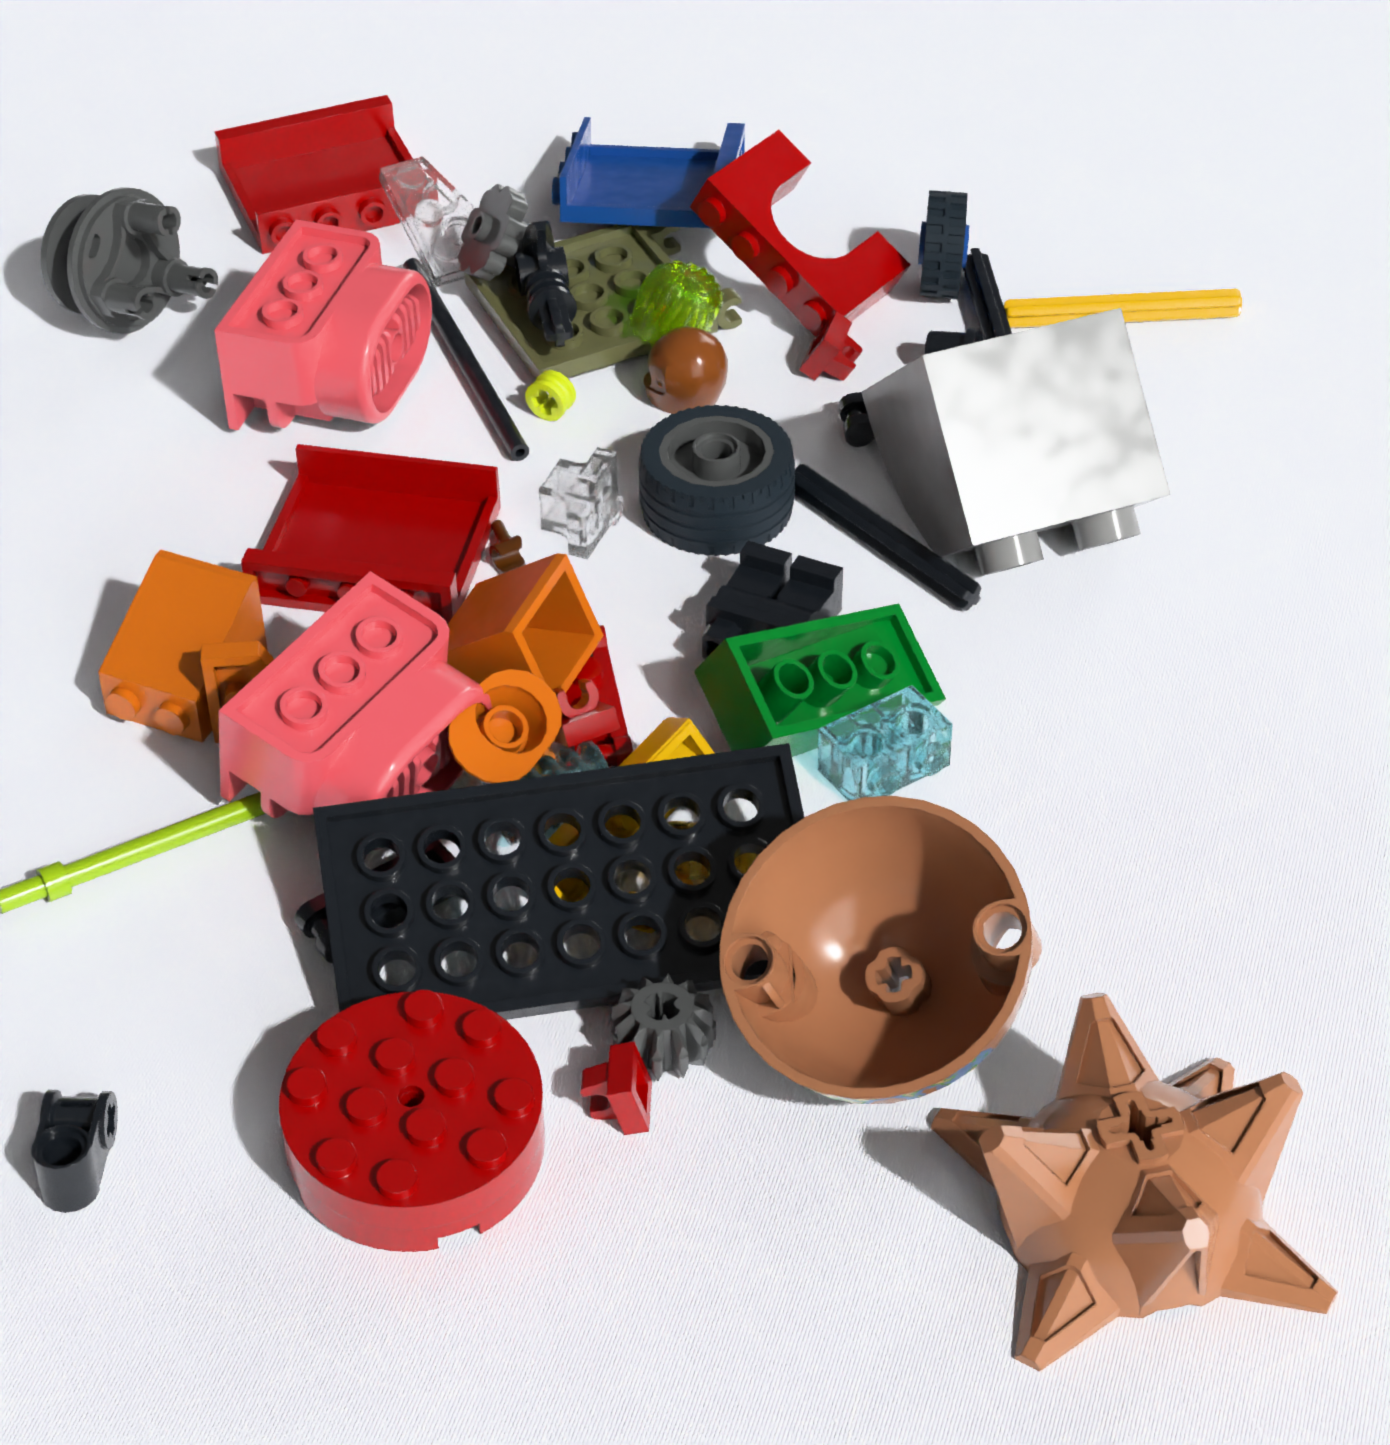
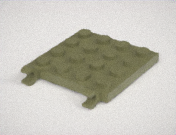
M616 224L554 242L555 247L563 246L569 275V289L577 305L576 316L571 322L574 335L573 338L565 340V346L555 347L554 342L546 341L543 330L535 327L530 321L527 311L526 296H520L516 269L505 265L503 271L490 281L478 279L464 272L466 286L535 380L545 370L560 372L568 378L591 370L603 369L611 364L637 356L649 355L653 344L671 329L681 326L700 328L712 334L718 332V325L723 329H733L742 324V318L735 309L727 310L733 305L742 303V298L734 288H724L714 295L702 298L668 257L680 252L681 245L673 236L665 237L672 232L679 231L680 227Z

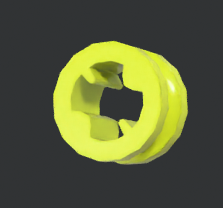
M545 370L536 378V381L527 387L525 399L528 407L535 415L547 421H557L574 404L576 391L566 376L554 370Z

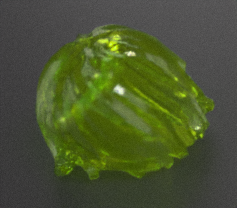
M673 260L669 263L658 265L644 279L636 297L633 313L628 316L630 326L633 327V335L640 336L641 340L649 341L650 345L653 346L666 332L681 326L700 328L710 332L713 322L724 304V294L721 291V285L718 284L715 276L706 267L695 265L691 261L684 263L679 260Z

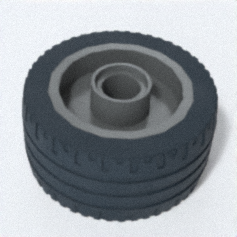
M697 406L678 411L667 418H663L662 421L657 422L650 429V432H647L646 438L643 439L638 463L641 509L647 527L664 543H668L669 546H674L678 550L698 555H735L741 552L747 541L765 545V543L771 542L773 538H776L779 533H782L784 527L787 526L792 514L795 497V459L788 434L771 418L754 410H748V408H739V406Z

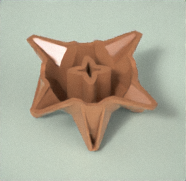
M1092 993L1080 996L1056 1098L1045 1105L1034 1117L941 1108L933 1119L931 1129L995 1188L997 1193V1210L1009 1238L1014 1256L1028 1272L1014 1359L1040 1372L1117 1317L1144 1318L1156 1311L1186 1305L1202 1307L1218 1297L1327 1314L1338 1295V1291L1263 1219V1201L1303 1096L1298 1080L1283 1071L1233 1088L1234 1067L1230 1062L1215 1057L1169 1084L1163 1083L1157 1078L1106 993Z

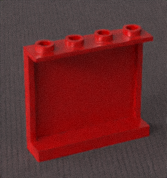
M388 95L214 131L220 172L262 254L270 253L275 249L296 219L368 231L439 215L436 175L434 172L422 174L395 129L393 105Z
M297 444L295 451L299 474L263 550L247 548L241 560L242 572L257 576L261 604L326 612L371 571L439 614L448 625L467 596L492 532L491 524L497 519L501 509L498 467Z

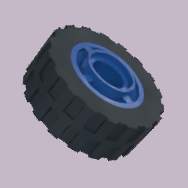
M929 190L926 221L921 222L918 264L922 265L920 296L958 299L962 268H966L970 228V225L966 224L968 193Z

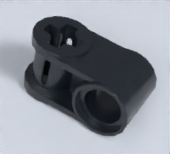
M48 1089L45 1092L41 1105L40 1122L31 1147V1155L41 1198L50 1209L63 1213L75 1212L87 1207L96 1199L100 1191L108 1153L113 1147L117 1132L118 1106L117 1098L113 1091H102L98 1097L62 1096L61 1091Z

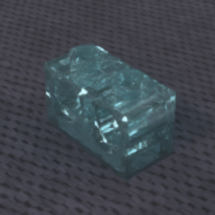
M911 685L819 728L817 770L848 801L862 797L890 796L895 791L922 778L935 775L943 768L950 766L953 724Z

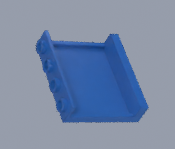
M584 117L579 131L572 132L571 146H567L565 150V162L560 161L558 177H554L552 182V204L560 206V222L710 229L690 208V205L710 176L745 153V123H727L719 150L591 144V117Z

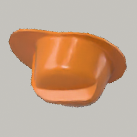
M507 669L491 674L479 684L483 689V694H488L491 700L492 709L488 713L485 712L483 703L477 702L461 712L448 726V745L454 759L468 774L487 783L520 780L530 772L547 751L561 728L562 709L555 692L547 683L528 671Z

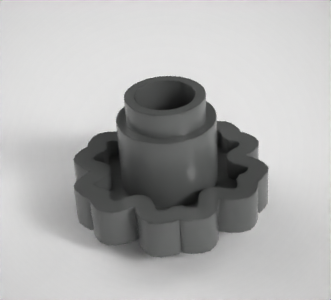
M495 184L483 194L479 208L471 211L461 235V240L464 244L459 252L458 261L461 263L460 268L462 272L478 279L490 281L503 271L505 265L515 269L514 254L522 252L524 232L530 224L523 220L528 210V203L524 193L510 186L504 187L500 184Z

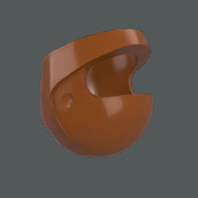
M681 326L666 332L653 344L648 356L650 371L646 373L643 379L647 397L654 406L671 414L697 406H714L725 387L728 373V358L721 342L709 332L690 326Z

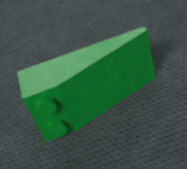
M899 603L725 638L694 670L731 751L789 743L792 757L940 705L946 700Z

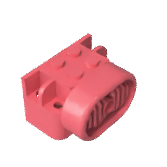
M296 219L214 329L229 429L239 430L254 407L267 409L269 423L273 427L286 428L295 415L331 421L334 417L370 424L384 421L392 413L419 371L428 346L432 321V301L429 286L423 275L415 270L382 265L380 242L372 233Z
M370 571L218 710L220 796L230 802L249 784L261 792L262 811L276 819L288 811L298 815L311 816L314 815L313 808L448 790L465 771L454 759L448 745V726L461 712L477 702L483 703L485 712L488 713L492 709L490 697L488 694H483V689L479 683L447 664L450 630L447 622L433 610Z

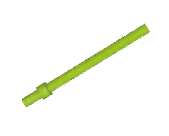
M261 792L254 793L66 865L57 861L36 869V876L0 889V913H6L46 898L48 902H52L72 894V887L264 815L266 813L261 809Z

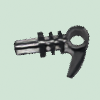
M547 220L532 222L524 232L522 252L514 254L520 296H526L527 311L532 324L538 329L543 330L546 341L554 342L555 347L565 346V340L573 338L574 331L571 322L577 313L576 301L569 289L566 255L563 246L555 247L552 228Z

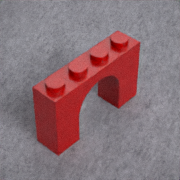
M778 129L710 176L705 181L690 208L733 251L735 256L766 285L768 290L796 316L801 324L816 337L835 312H838L851 322L892 291L911 264L879 231L846 255L837 258H819L809 255L793 246L781 234L773 219L771 206L794 190L812 162Z

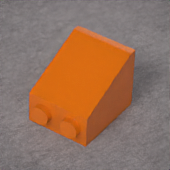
M160 549L154 556L98 671L106 714L159 729L171 735H178L203 743L212 732V725L200 660L201 644L260 641L268 651L257 576Z
M556 553L476 583L448 623L450 630L447 664L479 684L491 674L507 669L528 671L543 679L551 689L559 688L566 693L604 636L567 554Z

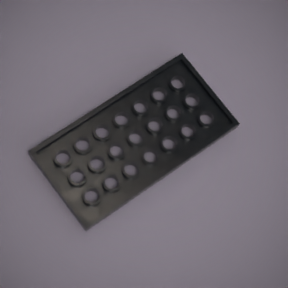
M789 743L313 808L339 1012L362 1001L382 995L430 990L471 1000L496 1012L505 1020L618 1004L622 988L638 990L642 976L652 983H660L668 973L676 985L693 980L697 992L722 989L720 975L721 933L728 906L741 878L744 876L736 868L734 861L744 853H756L759 855L779 834L804 818ZM733 799H745L755 806L757 814L748 821H736L726 814L724 806ZM686 807L697 815L698 822L689 829L680 830L670 826L664 816L672 808ZM627 815L637 822L639 829L630 837L618 838L607 831L605 824L613 816ZM567 823L575 827L580 836L571 845L557 846L546 838L545 833L554 824ZM506 831L515 835L520 844L513 852L499 855L491 852L485 845V842L493 833ZM445 839L455 843L460 851L452 861L436 863L425 854L429 844L436 840ZM377 848L391 849L399 857L397 864L393 868L383 872L370 869L364 863V860L372 850ZM695 861L707 869L709 876L700 884L688 885L678 879L675 869L683 862ZM634 869L642 872L648 878L649 885L639 893H626L616 885L615 878L622 871ZM577 878L588 886L589 892L580 901L567 902L559 898L554 889L563 879ZM515 886L524 890L529 900L522 908L509 911L500 908L495 903L494 896L504 887ZM445 895H457L468 904L466 912L456 919H444L438 916L433 910V906L439 898ZM387 903L400 905L407 912V916L396 927H381L372 919L374 911L379 906ZM704 916L715 921L720 932L709 941H698L687 933L685 925L692 918ZM646 925L657 932L660 940L650 949L638 950L627 943L624 935L633 926ZM582 933L593 937L599 945L597 952L585 959L569 955L564 948V943L572 935ZM524 942L535 948L538 957L531 965L519 968L508 964L503 958V952L513 943ZM454 951H465L471 954L477 962L474 970L465 976L448 974L442 968L441 963L448 954ZM392 960H404L414 967L415 974L405 984L391 985L380 977V971L386 963ZM760 960L754 962L748 967L744 980H753L760 977L765 972L768 961Z

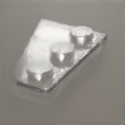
M423 156L380 168L379 181L435 288L465 279V274L460 268L461 263L458 261L459 252L464 244L461 240V235L471 211L476 207Z

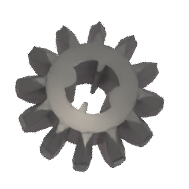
M669 973L660 983H652L642 976L638 990L622 988L618 1005L612 1007V1014H610L609 1018L610 1033L613 1034V1045L635 1042L646 1069L652 1070L657 1081L660 1080L666 1071H674L684 1078L687 1069H689V1064L704 1066L708 1056V1049L713 1047L717 1036L716 1021L713 1019V1005L710 1002L709 994L697 993L693 980L685 981L679 985L674 984Z

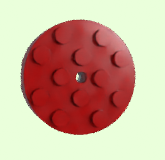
M418 990L382 995L352 1005L323 1022L308 1036L292 1057L281 1084L279 1115L287 1165L300 1190L301 1200L307 1209L325 1226L342 1237L358 1244L388 1251L418 1252L439 1249L438 1238L460 1233L476 1225L479 1233L482 1234L502 1221L519 1205L535 1182L541 1167L545 1148L542 1079L536 1058L526 1040L507 1020L487 1007L462 997L430 990Z

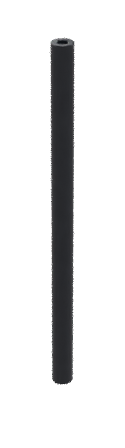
M416 258L406 260L403 268L419 272L427 281L432 301V321L509 455L515 461L524 460L530 452L528 445L425 269Z

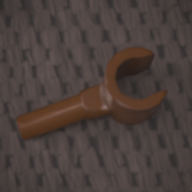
M493 521L491 528L498 543L490 546L489 554L495 569L499 574H503L526 565L519 552L523 545L521 537L519 535L511 537L503 521Z

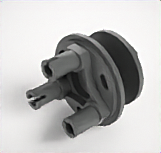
M131 187L114 188L101 195L81 194L67 200L50 219L41 246L42 275L46 287L54 300L71 312L83 314L94 326L113 333H131L142 329L159 316L171 296L179 297L183 294H188L203 299L213 297L216 289L205 287L207 283L218 285V275L212 268L189 266L184 260L180 259V244L177 231L181 225V216L178 209L173 206H165L158 198L147 191Z

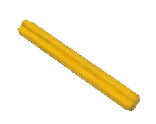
M1234 288L1008 299L1004 302V309L1010 328L1041 327L1117 308L1122 309L1125 323L1229 318L1240 316L1242 297L1240 290Z

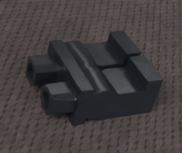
M747 541L740 552L738 568L728 583L722 585L716 596H712L706 605V629L702 636V657L705 660L725 638L837 616L842 610L844 567L798 555L792 563V553Z

